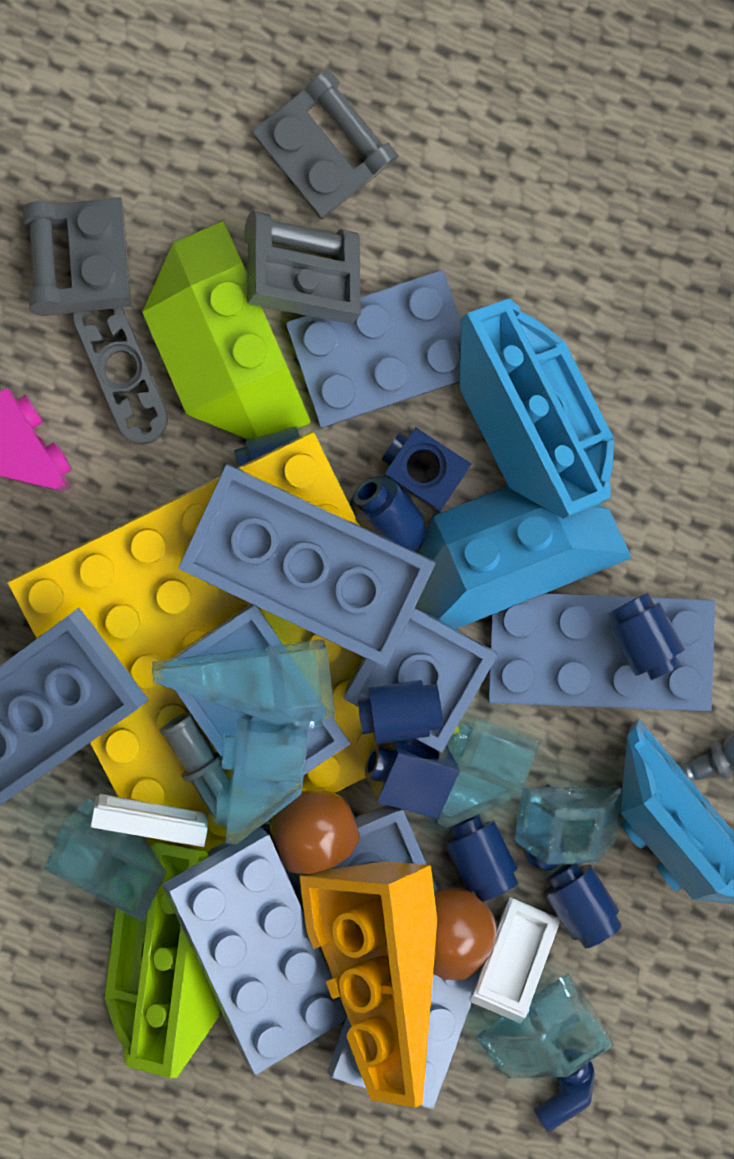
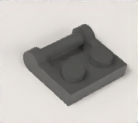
M326 70L318 75L302 92L252 131L254 137L321 220L399 157L389 143L383 145L337 89L340 82L330 70ZM319 102L366 158L356 169L352 168L308 113Z
M121 197L63 204L34 201L23 207L24 226L30 230L33 289L28 293L29 310L31 313L40 316L132 307L126 227ZM68 228L72 288L59 289L56 287L52 230Z
M252 210L249 213L244 228V240L248 244L247 304L353 324L361 315L360 239L358 233L340 229L335 234L273 221L270 214ZM272 243L332 255V259L272 247Z

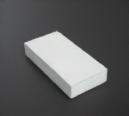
M104 794L96 795L91 821L92 828L204 847L208 829L205 812Z
M510 897L505 904L496 927V938L491 954L480 970L469 1002L521 1024L526 1018L560 919Z

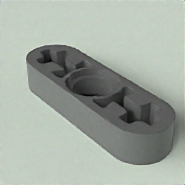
M114 308L115 315L110 316L107 319V323L114 337H117L124 331L127 341L110 343L98 353H96L93 344L104 342L101 332L95 325L86 326L84 319L92 315L91 311L73 313L74 324L119 430L127 439L137 444H149L157 441L167 429L168 414L124 309ZM119 352L132 355L137 363L135 376L129 382L123 384L110 381L105 370L108 359ZM143 382H146L149 391L147 393H137L141 404L146 410L156 409L158 417L151 420L152 430L143 434L139 427L129 428L127 420L134 417V410L129 399H124L119 405L115 399V394L132 392Z

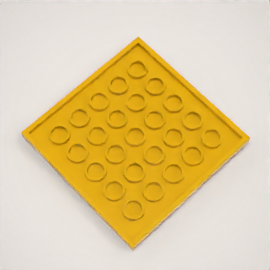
M313 431L237 467L359 525ZM221 476L8 581V585L36 639L80 608L149 699L139 709L90 743L118 797L205 812L208 829L204 847L139 836L147 854L154 842H165L206 850L208 853L213 847L272 819L273 813L280 805L300 791L323 788L336 793L366 778L365 764L368 754L374 746L380 745L375 744L373 733L362 735L358 707L343 699L342 696L363 656L259 607L349 739L350 744L257 807L253 804L224 760H222L220 764L241 797L243 808L235 816L221 822L214 820L192 782L183 780L181 774L184 772V769L159 729L176 716L190 711L161 671L160 664L251 604L178 569ZM193 718L194 722L196 723L200 732L203 734L213 753L217 752V750L210 742L204 731L201 729L195 718ZM458 726L452 735L460 732Z

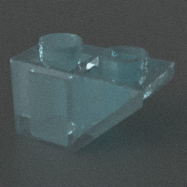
M476 716L471 727L461 723L451 748L452 755L459 758L457 766L460 773L439 819H435L437 824L450 827L521 795L540 742Z
M237 719L235 735L225 734L221 769L231 770L229 791L218 790L215 810V825L224 826L225 844L237 845L301 795L308 744L305 726Z
M620 787L522 788L514 842L546 864L597 863L616 843L622 789Z
M87 798L63 823L44 869L143 922L150 911L167 872L144 836L92 828L91 821L95 801Z
M568 973L533 996L526 1018L521 1024L502 1017L476 1035L479 1043L508 1079L568 1077L614 1046L597 1011Z

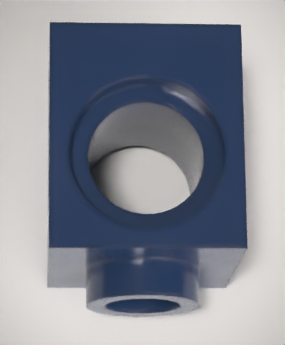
M415 427L409 438L399 432L381 459L390 465L384 476L393 478L402 489L438 513L441 512L472 465L417 427ZM428 453L437 460L439 473L434 480L420 483L410 477L407 471V462L414 454Z
M418 739L382 743L379 746H374L370 750L365 764V777L378 803L439 819L460 773L448 745H446L441 753Z

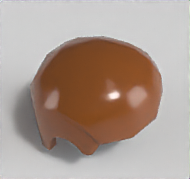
M323 788L296 793L280 805L273 813V819L270 821V836L284 867L293 873L313 874L329 870L347 859L359 843L360 833L349 805L342 796Z
M438 889L434 892L437 931L433 974L444 980H466L483 967L491 954L497 931L495 919L490 909L472 892L466 889Z

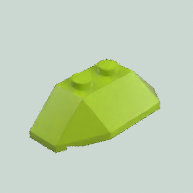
M224 221L173 242L142 313L186 415L246 440L297 426V429L311 424V421L262 307L247 304L248 274Z
M154 842L148 850V855L136 865L118 889L104 999L114 1031L124 1048L122 1056L126 1067L166 1078H177L219 1018L220 1008L162 886L166 881L208 858L209 855L206 850L165 842Z

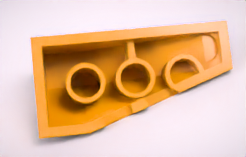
M383 861L329 869L313 874H302L299 877L306 931L313 949L321 947L332 975V978L326 981L332 999L340 997L351 1028H349L346 1037L370 1100L417 1108L423 1104L437 931V913L431 865Z

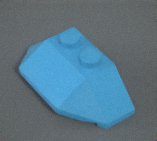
M510 298L469 312L461 319L460 391L509 488L562 519L611 498L612 486L609 482L613 469L614 437L565 341L535 318L521 312V307Z
M507 486L432 517L419 554L436 561V564L416 607L457 629L631 559V555L608 508L598 504L562 519Z
M639 718L631 724L627 735L620 809L621 815L625 818L620 822L623 830L637 847L642 849L647 845L661 861L656 865L657 870L674 891L678 892L683 888L692 900L734 905V831L696 785L684 774L676 761Z

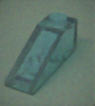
M323 639L152 661L154 683L275 724L288 723L290 730L318 728L323 726V718L335 717L328 653Z

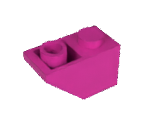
M5 388L0 391V477L63 492L71 487L65 477V474L72 470L70 463L55 441L46 446L35 428L44 423L43 419L28 395L25 394L17 398L13 391Z

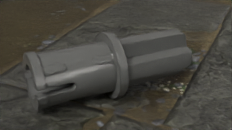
M185 712L168 721L159 731L166 738L184 769V772L181 774L183 780L192 782L214 820L221 822L230 819L243 808V801L220 764L223 760L218 752L213 753L194 722L192 714Z

